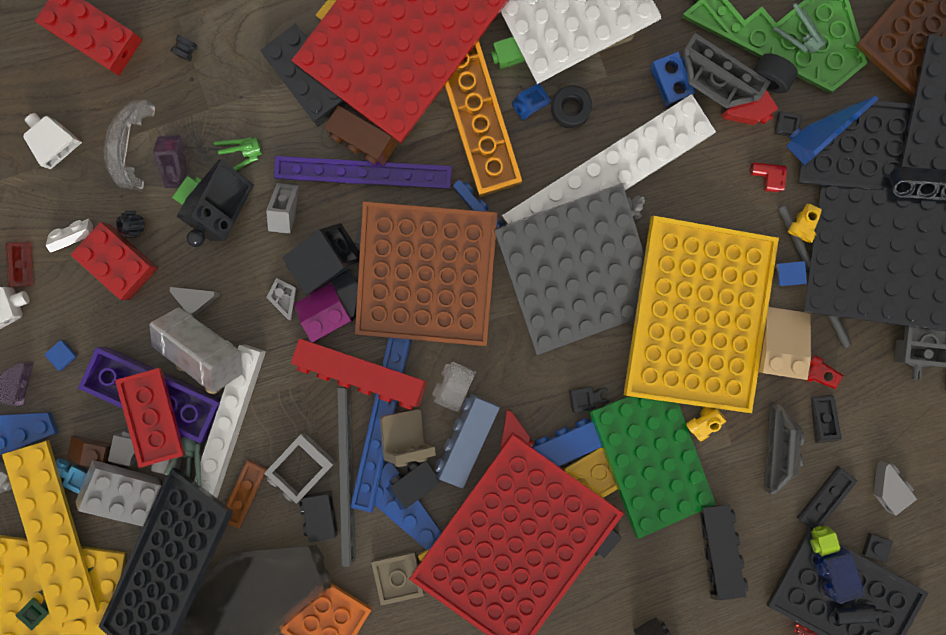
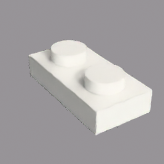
M89 218L84 221L78 220L69 227L53 230L48 235L46 247L51 253L85 239L93 230L92 222Z

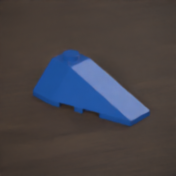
M874 96L812 123L804 130L798 128L789 136L791 141L786 147L804 165L807 164L874 104L878 98Z

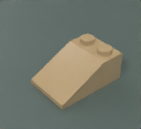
M768 307L758 372L808 380L811 361V313Z

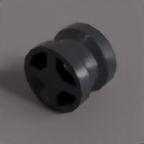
M178 35L176 38L177 43L171 48L170 52L191 62L192 53L197 50L198 45Z

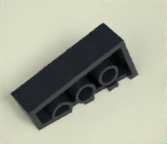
M730 505L702 508V511H700L702 536L704 540H708V545H705L704 552L707 562L711 564L709 571H707L708 581L711 582L714 588L713 591H710V599L727 600L747 597L748 582L746 578H743L742 574L744 560L738 552L740 538L738 532L734 530L733 523H736L734 510L731 509Z

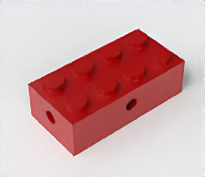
M48 0L35 20L36 23L118 76H120L143 40L85 0Z

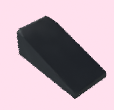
M834 395L811 397L815 443L837 442L841 440L842 436Z

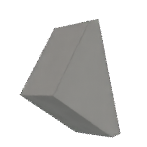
M170 287L171 294L183 309L193 316L198 315L220 297V292Z

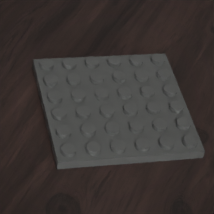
M617 184L493 229L536 355L635 319L645 255L623 184Z

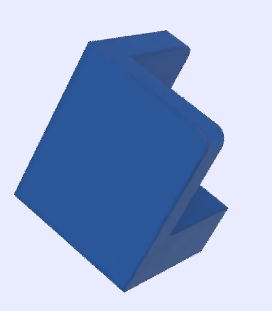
M805 261L775 264L774 269H777L779 286L807 284Z

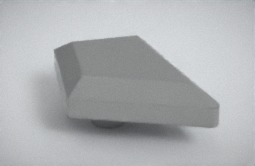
M276 278L267 298L288 320H292L297 288Z

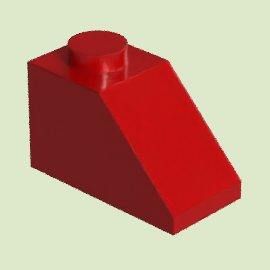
M766 90L760 100L731 107L721 116L726 120L750 125L761 122L763 125L774 118L772 113L779 108Z
M506 409L500 450L512 434L533 447V441H530L527 431L510 409Z

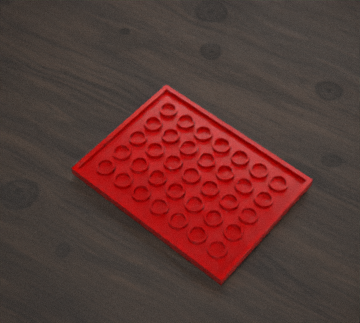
M336 0L294 56L292 62L399 143H402L509 0Z
M512 434L413 571L409 580L486 635H535L624 513L529 444Z

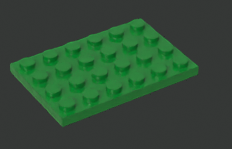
M626 396L589 412L636 538L640 539L702 511V508L716 505L679 403Z

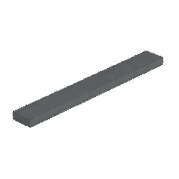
M342 386L337 388L342 566H350L355 561L354 508H350L354 492L351 387L346 388Z

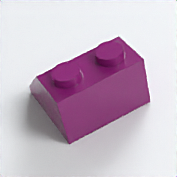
M332 283L294 304L300 323L311 343L319 341L354 321L348 314Z

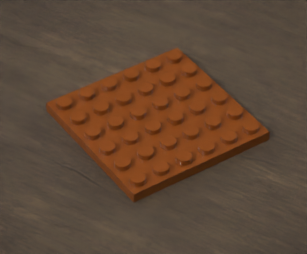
M363 201L355 335L487 346L496 236L493 229L497 228L498 212Z

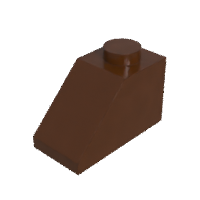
M73 435L71 436L67 457L77 464L90 467L92 460L112 465V462L108 461L112 443Z

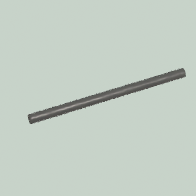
M787 205L778 208L789 230L794 220ZM791 235L802 261H805V267L809 274L811 256L804 241L799 237ZM828 316L843 348L851 346L852 344L840 318Z

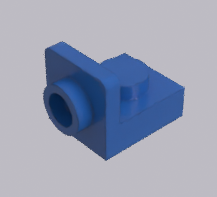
M540 83L519 93L512 101L515 112L524 121L532 113L547 106L551 100Z

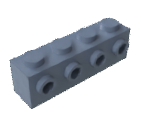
M472 393L469 398L465 399L462 405L463 412L460 418H457L454 422V432L451 438H448L445 442V452L435 465V474L439 480L463 489L500 407L494 402Z

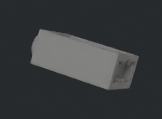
M303 432L264 474L271 485L274 487L278 486L283 491V496L288 501H294L297 504L336 461L308 434ZM298 446L302 447L323 467L300 493L292 488L275 471Z

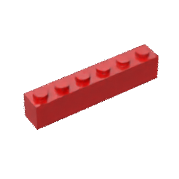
M300 338L290 363L297 366V371L309 374L310 371L316 372L317 378L329 381L330 378L338 380V385L350 388V385L359 387L357 391L363 394L377 393L379 394L378 399L390 403L392 399L400 401L399 406L412 410L413 406H420L427 385V381Z

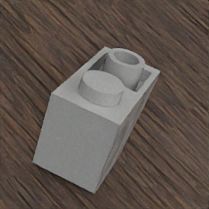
M879 461L876 468L873 494L887 512L896 516L916 501L917 498L912 493L914 491L912 486L899 477L900 471L894 464Z

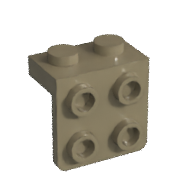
M412 409L383 415L380 418L383 458L385 461L395 464L396 467L407 466L408 462H424L428 460V457L436 456L435 447L424 443L420 410Z

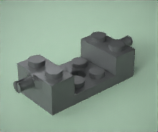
M905 326L904 340H896L894 362L907 363L913 366L911 379L922 380L923 367H946V332Z

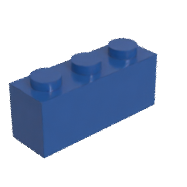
M586 417L575 422L576 426L570 429L566 426L556 430V435L548 438L546 435L536 439V444L533 445V448L560 466L601 448L602 445L592 419L588 420Z

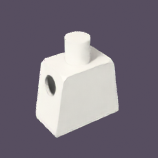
M32 113L25 118V122L29 125L30 129L23 137L42 167L52 169L82 143L63 125L49 116L40 119L36 113Z
M0 287V329L23 316L20 306L28 304L30 301L25 291L15 293L13 287Z

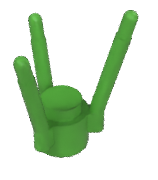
M257 137L215 141L213 143L215 146L240 144V146L218 151L219 155L242 151L244 157H249L232 167L236 171L253 161H257L258 155L262 154Z

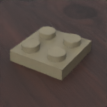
M415 551L372 560L371 564L381 605L424 596V590L409 580V577L418 566Z

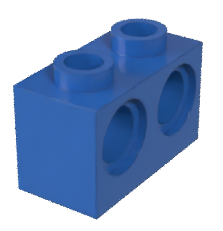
M679 52L653 61L650 69L666 108L679 103L691 94H695V88L688 83L685 59L680 57ZM665 65H672L675 73H668ZM673 86H681L683 94H677Z

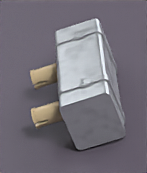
M180 307L150 323L152 347L176 364L177 370L185 371L197 380L198 383L205 386L208 393L214 394L217 391L219 392L222 387L242 374L241 351Z

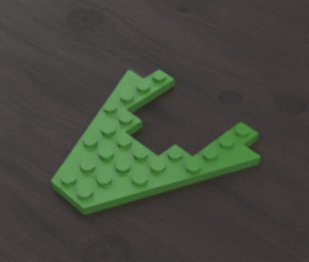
M695 0L697 3L682 15L683 19L759 58L766 53L777 54L786 58L797 68L798 78L829 94L867 64L865 55L855 47L860 40L849 0H804L798 5L801 10L804 9L818 32L827 41L813 54L809 50L803 53L799 47L773 30L774 27H777L801 43H804L802 38L809 33V30L795 9L776 23L763 7H760L744 20L728 0Z

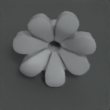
M635 196L633 200L627 197L633 219H640L641 213L639 211L643 209L644 197Z

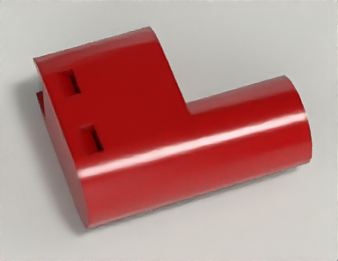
M751 163L750 175L765 177L764 191H784L787 166Z

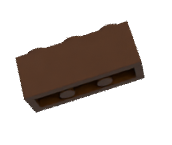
M339 105L324 127L330 133L329 138L339 144L341 141L347 143L346 148L355 154H358L359 151L365 154L364 158L374 165L378 162L384 166L398 144L392 136Z

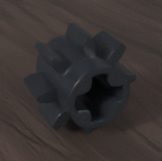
M135 210L125 211V213H121V216L117 217L116 227L119 233L125 234V238H136V236L140 235V232L144 231L145 223L142 216L136 215Z

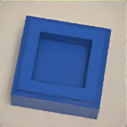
M60 340L44 354L58 371H62L78 357L64 340Z

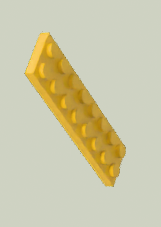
M50 441L2 454L53 626L98 612L100 608L62 481L57 470Z

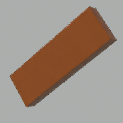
M246 460L226 506L233 510V514L228 522L229 525L238 529L242 527L264 479V473L268 470L267 467L252 460Z

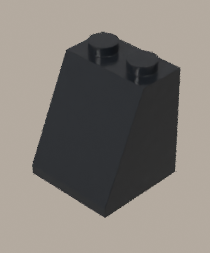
M339 223L319 229L282 258L286 263L287 269L292 272L297 280L300 289L308 295L318 291L333 279L358 265L360 252L343 225Z

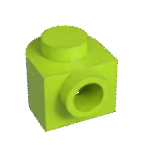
M818 526L811 531L813 539L810 542L815 553L825 556L840 551L836 532L831 528Z

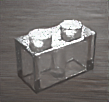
M453 360L451 364L446 363L441 374L445 378L442 384L437 383L432 394L436 397L434 402L459 412L476 374V370Z

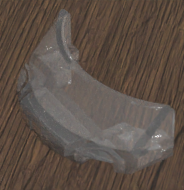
M148 100L132 101L125 105L112 119L105 135L103 148L105 164L112 180L121 189L143 191L144 180L135 176V168L124 165L131 124L142 125L143 118L154 116L155 105Z

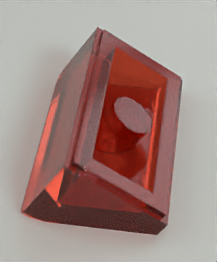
M30 242L5 243L7 286H33Z

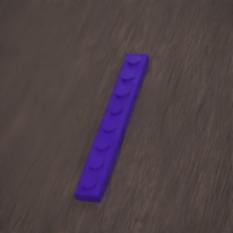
M275 156V179L451 189L452 166L388 162L383 166L378 162L374 165L369 161Z

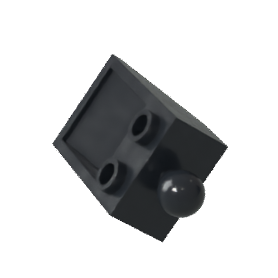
M222 159L215 163L188 195L176 216L194 229L187 234V242L192 247L202 246L205 242V237L210 241H225L254 186Z

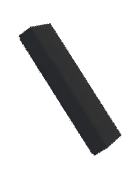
M837 466L797 518L811 529L822 526L857 483V480Z

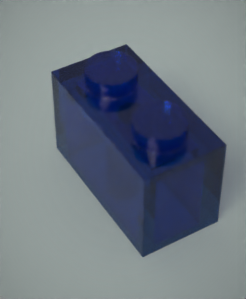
M841 547L838 552L825 556L817 555L820 562L817 566L822 577H825L827 583L825 590L829 598H833L836 602L842 604L866 596L850 551Z

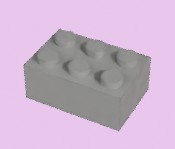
M92 460L75 502L80 512L144 526L162 485L156 476Z

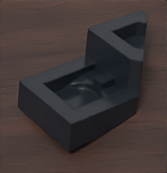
M349 270L331 282L348 314L354 319L356 318L358 283L353 273Z

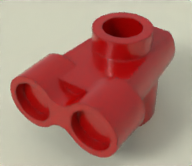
M814 355L810 362L807 381L812 383L814 380L836 390L844 375L825 364V359ZM832 373L833 379L826 381L824 378L825 374Z

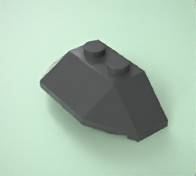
M694 33L683 50L688 83L725 108L760 100L770 84L769 80L696 33Z
M770 403L764 490L770 494H776L799 474V468L803 464V457L800 454L801 445L804 444L802 428L785 408L777 403Z

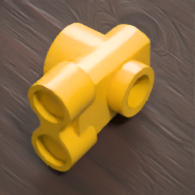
M806 204L803 211L797 214L796 222L791 223L788 233L799 237L805 242L812 243L816 236L814 231L822 210L812 204Z
M705 407L701 410L700 418H694L687 422L686 425L695 434L697 439L702 442L709 437L711 432L720 430L721 425L726 422V419L717 408Z

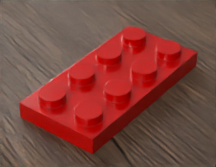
M162 368L115 380L138 467L141 468L184 456L185 451Z

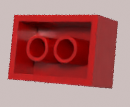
M100 222L71 254L75 260L120 300H130L158 269L152 261L111 224Z

